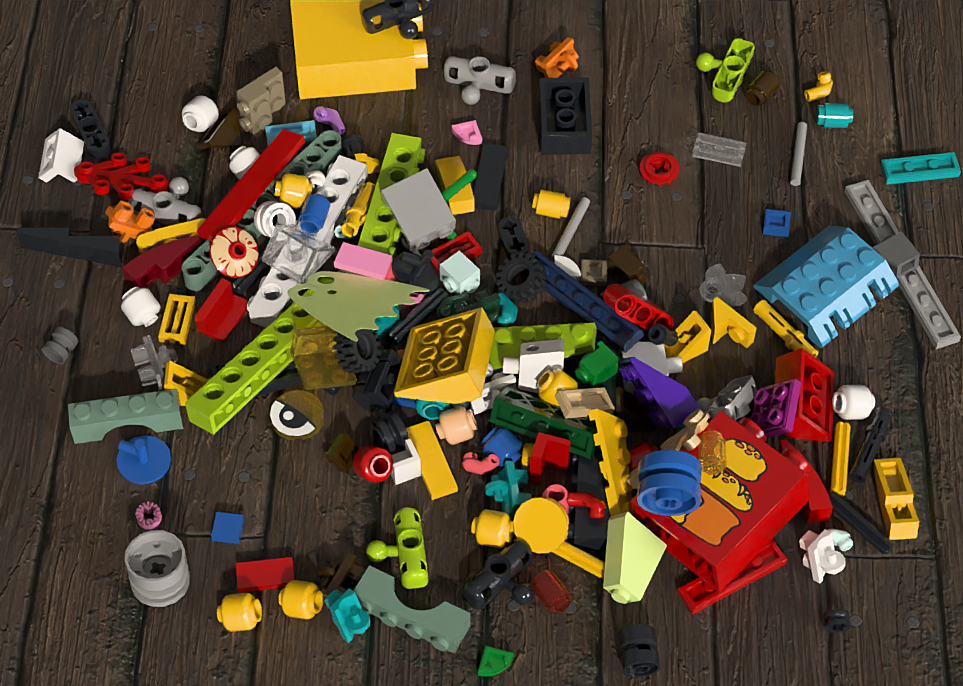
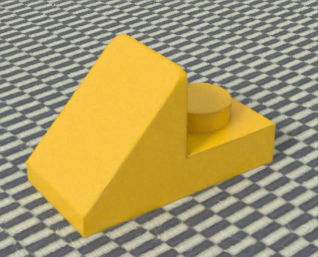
M714 298L711 311L712 343L715 344L728 333L732 340L748 348L754 342L756 327L720 298Z

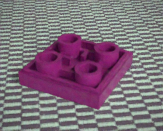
M797 379L757 389L754 395L755 403L750 420L762 429L766 438L792 432L802 384Z

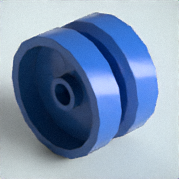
M660 450L642 457L638 463V478L640 482L637 489L638 505L650 513L663 516H679L695 511L701 504V487L699 484L701 482V462L693 455L676 450Z

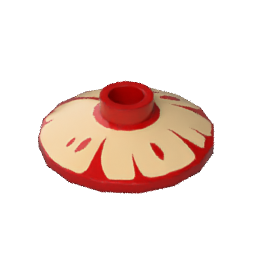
M237 227L224 228L216 233L211 240L209 249L211 261L216 270L224 276L230 278L244 277L251 273L257 265L259 256L257 244L253 237L244 229ZM235 247L240 249V255L235 253Z

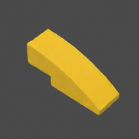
M460 156L435 160L442 192L466 173ZM470 183L448 200L447 205L453 215L474 211V196Z
M901 458L874 459L873 466L877 492L888 538L890 540L917 538L919 520L913 505L914 494Z

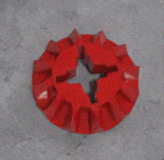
M654 152L642 159L639 171L641 172L642 179L648 180L649 185L656 183L660 187L666 183L670 186L673 180H677L680 166L672 155L664 152ZM664 165V170L656 174L655 169L658 170Z

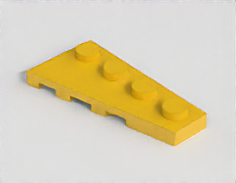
M600 409L588 411L590 421L595 420L598 433L593 434L595 446L600 445L603 455L602 462H599L601 473L609 482V486L605 487L610 516L629 512L633 516L630 502L632 500L631 491L633 488L626 481L630 474L628 465L630 463V453L626 446L628 434L626 424L623 419Z

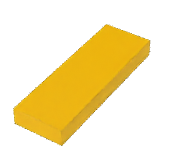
M426 421L407 427L408 439H411L420 457L421 476L431 499L434 500L458 492V486L430 422Z

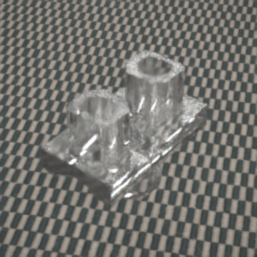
M150 335L142 337L143 345L130 349L134 364L137 366L149 362L150 366L137 369L142 386L157 383L158 388L162 389L164 388L165 381L162 368L166 369L168 361L176 363L178 360L177 353L173 349H167L166 346H160L158 348L159 353H156Z

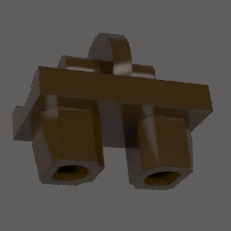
M348 553L341 566L333 562L330 567H320L318 575L322 581L319 586L325 590V597L335 589L344 594L349 589L347 588L349 582L357 585L367 569L357 563L356 555Z

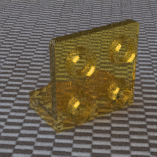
M329 326L299 328L294 331L290 353L306 390L356 384L357 378L355 374L342 370L343 366L340 367L338 365L340 359H335L334 354H337V350H333V345H337V342L334 341V336H338V334L336 333L337 331Z

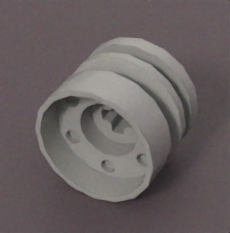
M151 530L140 534L130 542L125 552V565L134 596L141 603L152 607H164L182 598L190 585V573L182 541L172 533L163 530Z

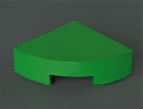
M485 646L478 669V676H493L503 672L512 662L514 653Z

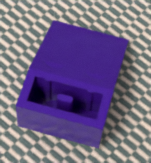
M635 357L619 360L622 366L619 368L622 376L627 382L631 381L636 388L634 394L642 405L646 404L650 411L648 416L655 427L675 429L691 413L700 409L687 387Z

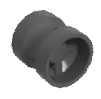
M57 327L51 335V341H47L43 346L42 353L52 362L64 364L69 357L68 352L74 350L79 341L71 331L63 327Z

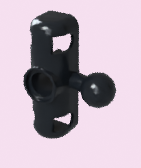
M385 0L362 10V24L369 34H375L390 27L400 25V35L405 39H413L418 33V26L411 19L431 12L433 10L432 0H426L427 8L419 10L417 0ZM381 15L382 25L375 28L372 18Z
M514 539L508 548L506 547L498 554L490 556L486 561V565L473 576L471 582L465 583L462 589V598L474 609L479 610L484 608L506 588L512 593L516 603L520 605L530 603L534 598V590L531 585L525 582L517 583L514 581L532 563L533 552L530 545L522 539ZM523 554L529 557L524 565L520 559V556ZM498 570V571H501V572H503V573L497 574V573H494L493 571ZM489 587L491 594L486 601H484V597L481 594V592Z

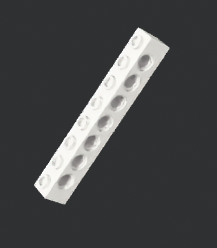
M341 155L338 156L334 164H330L323 186L319 189L317 186L316 194L323 195L330 202V209L325 224L319 232L308 233L301 229L299 219L296 221L293 233L290 238L285 239L279 257L273 259L267 277L264 276L261 279L257 294L249 299L247 310L249 311L251 323L267 328L294 303L287 293L288 290L295 285L306 283L308 281L307 278L314 273L335 237V228L342 225L343 219L346 218V212L353 206L362 184H366L368 180L367 164ZM304 289L299 290L298 294L301 295Z

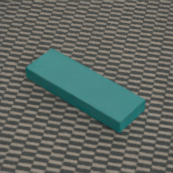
M955 152L883 159L880 164L886 185L959 177L961 173Z

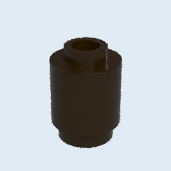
M762 70L747 87L746 99L755 106L765 104L780 87L778 76L772 71Z

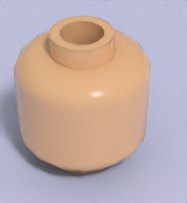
M462 405L440 413V423L435 424L440 439L445 438L451 445L473 438L474 430L478 429L472 410H467Z

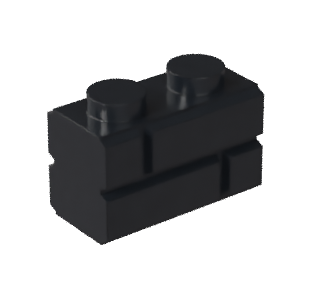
M392 349L382 350L381 355L377 356L380 360L375 364L376 367L370 371L361 372L357 385L353 388L352 397L367 411L376 410L377 408L389 409L403 360Z

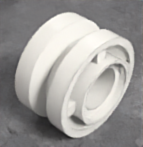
M267 201L257 208L254 223L256 229L262 235L282 239L293 231L296 217L292 208L287 204ZM277 214V222L273 225L272 219Z

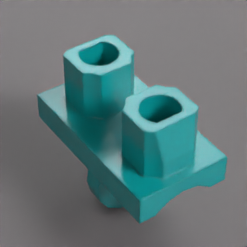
M505 461V468L496 475L491 476L492 482L485 486V493L489 497H494L496 503H501L502 511L508 513L510 518H512L522 503L532 499L530 493L519 492L518 489L524 488L527 484V470L516 469L514 461Z
M349 588L343 594L335 589L325 598L324 602L330 609L333 622L338 627L343 640L349 643L353 639L354 634H363L368 629L371 623L370 617L366 611H363L353 590Z

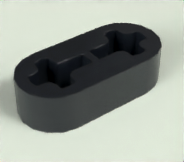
M513 217L503 218L498 224V236L508 260H512L510 256L512 254H515L517 257L521 252L525 255L529 254L528 241L519 220ZM506 228L514 230L513 235H510L509 230ZM513 244H516L517 248L521 251L517 252L513 249Z

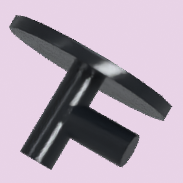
M425 250L421 256L403 252L393 260L392 271L398 282L430 290L428 292L414 293L431 294L438 288L440 283L439 273L434 265L430 263L434 256L430 250Z

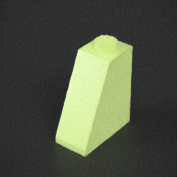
M629 512L610 516L608 520L603 588L612 594V598L622 604L641 600L667 547L662 540Z

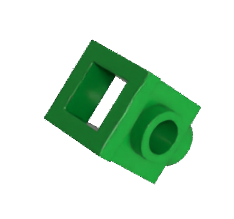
M600 341L597 343V348L593 353L588 352L582 357L580 367L575 371V374L583 384H587L590 388H597L618 372L619 358Z

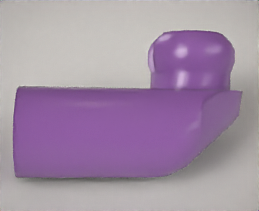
M322 106L315 108L313 115L318 122L330 125L333 131L339 135L346 131L342 119L336 110Z

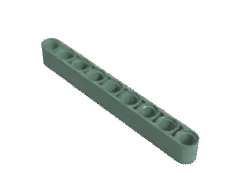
M331 130L321 133L276 176L235 227L244 229L256 240L261 233L256 229L254 223L255 212L264 202H279V197L274 196L276 181H281L286 173L305 176L310 171H321L325 175L330 164H334L339 155L342 156L340 135ZM277 214L273 217L272 223L278 219ZM209 240L204 242L182 264L185 286L191 291L204 289L220 274L210 258L209 249L211 241ZM235 247V253L240 255V249Z

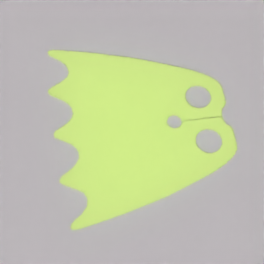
M320 271L309 276L306 283L293 286L287 293L296 304L310 315L347 338L358 341L355 335L357 330H378L379 327L375 323L377 317H397V314L392 309L393 306L398 304H415V301L409 296L410 293L428 292L430 290L368 276ZM328 276L332 277L334 282L322 284L317 279ZM301 289H311L315 294L303 297L298 294V291ZM329 290H334V291H336L337 293H336V294H328L327 291H329Z

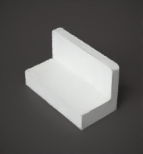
M61 128L48 136L44 143L38 178L48 182L59 174L72 182L77 181V177L74 175V168L81 163L84 142Z

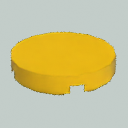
M534 497L522 503L515 513L513 521L514 533L517 539H522L530 545L532 552L549 553L564 543L569 532V517L564 507L554 499Z

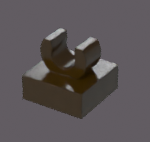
M339 433L336 439L330 442L331 447L323 455L340 472H348L359 448L348 434Z

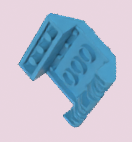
M829 225L756 282L754 288L771 304L779 299L808 326V338L819 348H823L831 339L838 336V332L829 317L833 316L836 323L842 329H846L869 311V308L876 305V301L868 288L869 285L878 297L884 299L888 293H891L899 286V283L887 261L849 227Z

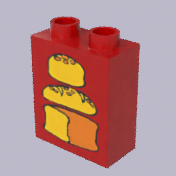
M722 411L709 422V425L702 432L697 434L701 442L694 449L687 451L684 447L681 452L695 456L701 462V482L699 483L701 487V504L695 511L679 516H663L644 510L638 505L637 495L630 501L633 517L667 545L665 551L719 593L809 501L807 474L810 471L805 460L795 451L785 448L779 453L765 443L766 436L755 422L746 417L736 422Z

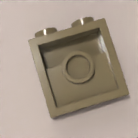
M274 67L237 91V107L240 112L239 123L246 132L250 131L254 135L260 130L265 129V126H269L272 123L271 113L280 110L286 104L283 76L277 67Z

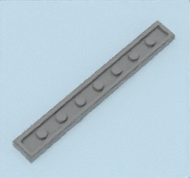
M869 180L845 187L844 192L875 246L881 243L887 236H894L900 233ZM918 265V268L897 279L899 287L935 349L959 342L961 338L959 332L920 266Z

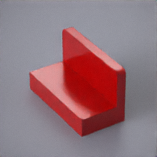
M222 278L195 315L197 331L223 343L226 342L247 312L249 301L234 295L231 282Z
M538 432L531 453L530 483L540 486L546 468L561 472L568 471L570 440Z

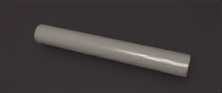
M805 122L797 124L790 181L793 186H798L801 182L807 124Z
M582 197L552 253L553 258L554 255L563 256L590 204L588 198Z

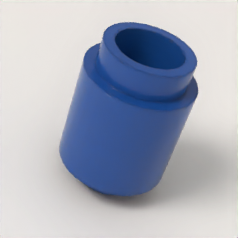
M309 195L305 199L299 216L300 227L305 232L317 233L325 224L330 209V202L323 195Z

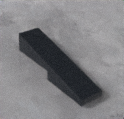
M18 228L17 234L22 248L122 268L124 250L120 236H72L70 228Z

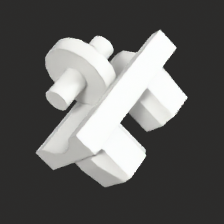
M503 372L494 374L491 382L484 384L482 397L470 402L474 415L492 409L495 397L506 387L517 390L515 376L513 374L506 376Z
M825 529L818 535L809 530L800 539V548L807 551L803 557V565L811 569L814 581L821 583L825 573L837 574L844 569L845 558L843 554L835 551L831 532Z

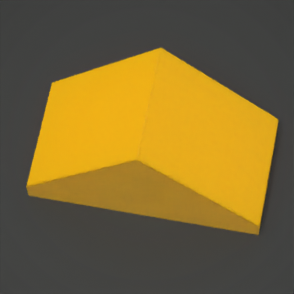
M693 311L675 330L678 334L673 336L679 337L676 345L667 346L663 344L667 358L681 357L683 364L708 351L711 329L698 312Z
M168 361L166 363L164 388L165 390L177 389L180 404L185 406V402L189 397L203 387L208 379L172 361Z

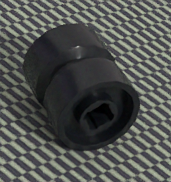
M634 624L618 632L619 648L623 653L621 655L622 669L626 676L635 678L646 677L660 670L659 653L655 649L657 647V640L653 626Z

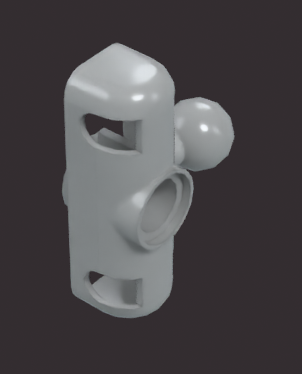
M450 56L444 64V79L447 82L467 86L462 90L461 97L468 105H474L480 100L481 94L479 89L510 93L513 91L516 83V73L513 68L489 63V60L484 57L466 59ZM450 68H458L457 79L449 76ZM496 76L505 78L503 88L496 86Z
M175 177L170 181V193L164 191L153 193L143 191L142 189H135L132 198L128 201L133 206V210L137 202H141V209L147 208L152 210L155 216L154 222L162 225L180 224L178 218L180 219L181 217L180 214L187 216L186 222L203 218L199 206L178 200L179 197L185 195L189 190V184L183 177ZM134 210L132 214L138 215L139 212Z
M749 375L734 379L718 393V396L712 399L707 397L700 398L696 403L703 413L707 412L710 415L711 419L722 411L736 421L750 412L749 403L757 392L753 376Z

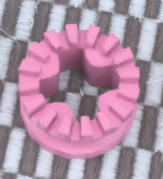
M153 502L139 505V508L136 509L138 525L144 529L157 527L162 520L158 505H155ZM152 511L154 512V520H144V513L150 514Z

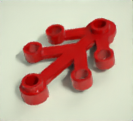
M114 153L109 161L98 164L85 161L74 168V175L77 177V180L83 184H91L94 192L98 195H105L110 192L109 182L116 189L121 199L132 198L134 187L131 184L149 187V191L153 193L169 192V181L164 175L156 174L151 178L131 175L147 172L151 169L150 159L147 157H139L135 160L134 165L125 167L127 165L126 154ZM112 168H120L112 171H107Z

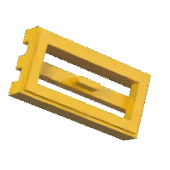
M169 294L158 336L159 342L169 340L170 343L174 344L175 341H179L183 345L186 344L196 303L195 296ZM179 301L172 331L167 333L174 303ZM185 302H188L181 332L177 334Z

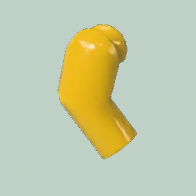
M829 72L819 73V81H817L816 87L805 90L804 95L808 102L829 95L833 85V79H831Z

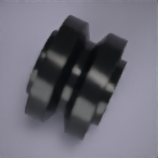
M395 411L386 413L385 420L381 417L372 420L373 433L381 448L386 449L389 453L395 452V445H398L400 448L405 447L408 433L402 419Z

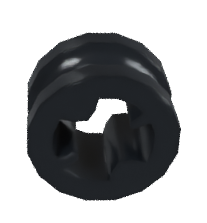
M833 609L824 613L823 617L826 621L825 630L827 632L841 633L851 628V623L848 620L850 615L847 610Z

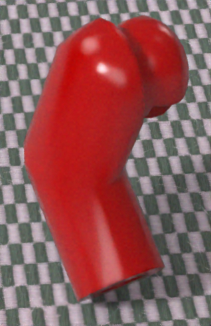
M568 492V506L590 508V516L592 518L604 517L606 505L597 496L588 492Z

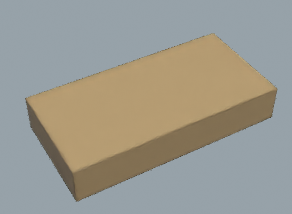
M605 387L560 390L555 396L565 418L589 417L588 411L600 409L609 414H612L615 410Z

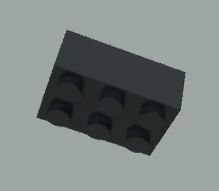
M540 78L541 155L591 154L592 120L589 78Z

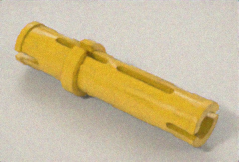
M371 182L362 184L353 206L346 212V220L341 230L347 237H352V234L356 236L360 225H363L365 222L366 212L369 209L376 187Z
M761 300L754 307V313L785 341V346L789 350L793 349L795 351L803 348L815 358L818 356V351L804 339V334L799 330L796 331L766 300Z

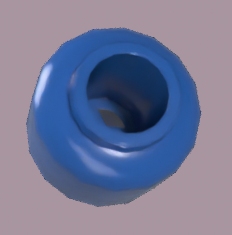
M495 427L481 442L484 445L482 452L486 457L490 454H495L499 458L500 463L497 467H504L505 461H514L515 464L522 456L519 452L522 448V441L508 428L502 427L498 429Z

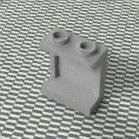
M427 168L381 190V200L385 207H389L407 240L409 250L415 248L420 250L428 246L431 240L437 237L442 239L453 233L456 219Z

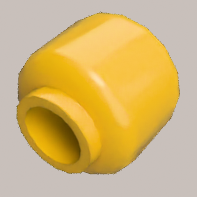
M286 173L281 181H276L274 196L279 197L280 203L287 204L293 208H303L306 197L312 193V183H309L308 178L304 175Z
M560 369L548 370L538 381V395L542 400L559 406L555 397L558 391L578 389V383Z
M485 509L480 513L479 517H474L471 532L476 534L478 544L503 548L506 543L512 541L514 525L508 513Z
M293 580L280 591L279 604L288 617L311 619L322 609L323 593L313 582Z
M250 593L226 595L221 605L217 608L218 621L222 622L224 627L231 632L251 630L262 617L261 603Z

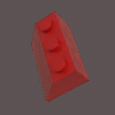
M803 348L776 358L775 384L791 379H797L802 382L792 432L785 433V435L795 439L829 442L832 441L833 433L832 399L834 395L835 372Z

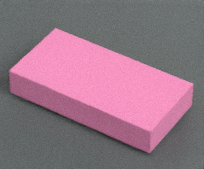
M343 242L334 261V267L384 280L392 263V255Z

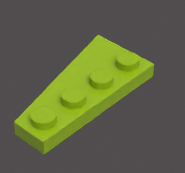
M595 323L494 328L495 335L489 363L493 368V374L488 377H493L497 372L503 371L504 357L520 358L522 343L563 339L564 358L594 351L597 327Z

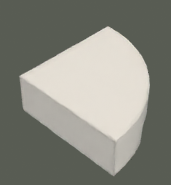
M554 255V264L575 280L581 281L580 270L571 259Z

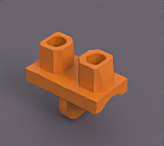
M567 37L562 43L555 41L550 46V54L547 57L540 55L535 60L537 70L544 73L545 78H558L564 71L572 73L577 69L578 64L576 60L579 57L573 48V38Z
M120 201L115 208L108 206L105 213L109 217L108 226L111 228V232L117 233V236L121 237L122 243H126L129 237L136 239L139 235L153 231L152 225L155 216L152 210L143 208L138 215L132 214L134 210L130 203Z

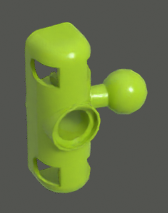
M739 38L733 40L724 60L714 59L712 54L702 53L697 57L696 65L699 70L706 72L712 68L719 69L712 85V95L717 101L726 103L733 99L754 54L755 46L752 42Z
M405 507L398 510L394 516L397 545L387 546L383 541L375 540L367 546L366 554L373 562H382L386 557H398L403 587L406 589L421 588L428 584L421 519L416 509ZM420 561L424 562L425 570L421 569ZM406 563L407 571L403 573L402 566Z

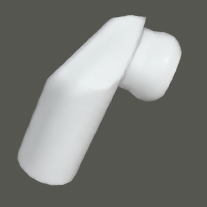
M310 171L305 176L308 178L309 183H312L311 195L316 194L317 186L318 189L323 186L325 176L321 171Z

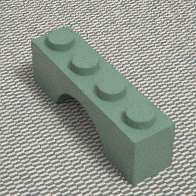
M177 389L68 404L69 426L75 444L102 440L107 432L124 425H143L153 429L155 432L183 429L181 404Z
M368 566L354 589L363 611H366L368 615L372 614L379 617L383 623L390 627L397 626L406 630L407 634L415 639H425L440 651L448 650L455 654L471 626L470 613L446 601L433 609L423 611L414 610L403 605L395 595L394 577L372 566Z

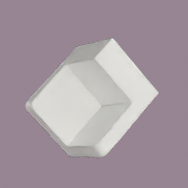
M406 439L405 450L391 455L393 459L391 476L395 485L421 476L420 457L411 439Z

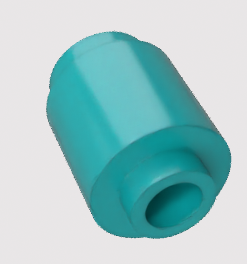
M824 103L817 106L816 124L822 125L823 128H847L848 123L853 122V108H849L848 103Z

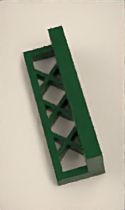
M506 387L495 397L490 422L535 439L538 432L571 441L570 452L588 459L594 455L596 446L593 434L598 433L595 420L590 421L589 417L565 418L560 406L550 404L540 398L510 387Z

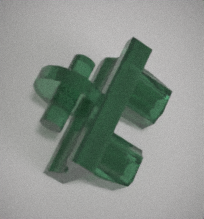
M486 290L480 291L474 296L475 303L468 306L465 301H460L453 305L454 315L483 307L491 324L502 314L500 308L501 297L497 293L490 295Z

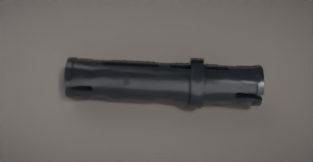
M878 407L871 425L865 429V439L848 475L855 482H865L880 443L886 439V429L890 419L893 417V413L887 408ZM877 428H879L878 431H877V434H876L875 438L873 439L874 434H875ZM869 450L868 455H867V457H866V459H865V462H863V460H864V458H865V455H866L867 451Z

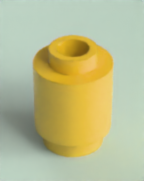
M541 189L540 194L535 193L532 208L536 209V214L558 219L560 217L567 218L571 198L565 197L563 193Z

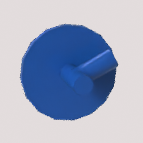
M146 435L135 437L129 441L122 439L118 446L119 452L116 458L117 468L122 477L131 483L141 485L153 483L162 478L169 470L172 461L170 449L165 442L157 437Z

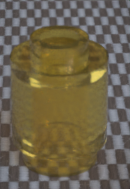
M704 432L700 436L701 442L697 445L698 460L701 462L703 472L708 475H716L727 467L726 441L719 432Z

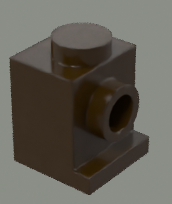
M628 243L608 256L607 272L618 283L622 284L631 279H637L642 284L646 280L645 265L638 256H634L630 252L631 246Z

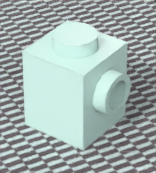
M458 251L440 264V280L449 292H454L461 299L466 294L473 293L480 285V269L463 253Z

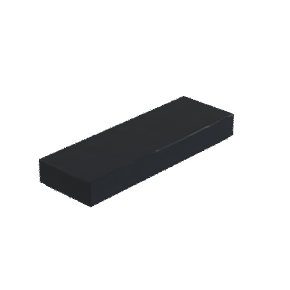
M483 144L473 195L474 208L497 211L508 146Z

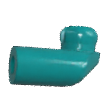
M501 292L494 299L496 304L502 309V314L497 318V322L502 327H509L511 323L516 321L518 309Z

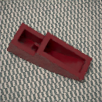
M197 235L181 238L162 244L134 258L122 267L125 283L131 288L139 287L140 289L149 287L157 279L166 284L182 271V264L201 246V239Z

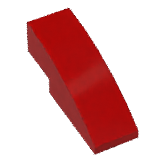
M786 439L780 440L778 452L781 453L785 448L795 451L805 460L810 470L807 474L809 501L803 506L807 524L829 521L833 506L820 477L807 459Z

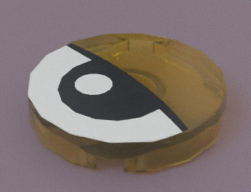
M294 390L286 392L278 397L271 407V423L278 435L285 439H308L318 433L323 426L324 409L322 402L314 394L307 391Z

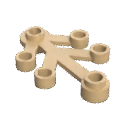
M701 409L695 410L684 420L683 424L686 427L668 438L661 445L662 450L679 451L682 445L687 451L694 449L701 442L697 434L709 425L707 420L710 415L707 412L703 413ZM638 468L632 471L626 478V481L633 489H638V484L640 483Z

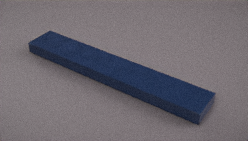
M535 250L531 254L546 270L544 272L547 275V280H544L546 287L541 288L584 322L595 323L597 332L624 353L644 336L640 328L619 316L602 299L539 251ZM528 270L521 272L526 277L529 276Z

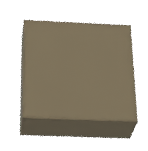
M581 259V284L583 286L606 287L607 260Z

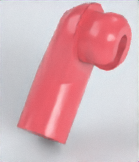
M469 452L463 456L464 461L462 465L468 472L486 475L496 468L500 461L495 454H490L480 461L476 453L472 456V452Z

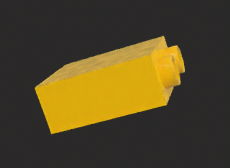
M290 0L300 99L416 89L415 69L428 68L426 40L403 38L399 33L400 25L390 27L375 34L367 33L361 20L362 10L385 0ZM381 15L372 18L375 28L382 25ZM422 16L411 19L417 24L418 32H423Z

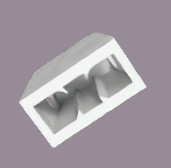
M564 340L522 343L520 358L504 357L503 373L519 374L518 388L538 393V381L546 371H553L554 369L563 371Z
M638 341L626 353L619 349V360L635 357L668 377L669 373L682 372L681 357L666 358L663 344L655 345L652 342ZM622 376L624 389L634 394L636 388L631 381L627 382Z

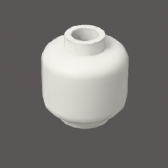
M202 95L196 96L182 110L185 126L196 132L207 130L216 122L219 116L216 104L210 98Z
M245 146L238 148L232 153L229 167L238 180L243 177L260 157V154L255 148H246Z
M134 287L123 295L121 309L133 325L140 326L144 324L147 327L158 319L157 314L160 310V304L149 289Z
M842 385L834 393L832 405L834 411L842 419H866L874 409L875 398L865 385Z

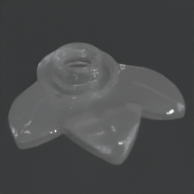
M716 264L706 271L705 281L700 285L699 294L703 300L713 303V299L718 297L728 306H739L747 301V296L741 292L745 285L746 276L725 274L723 266Z

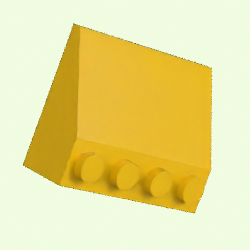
M483 307L410 329L394 390L396 397L453 404L466 401L471 402L482 397L495 330Z

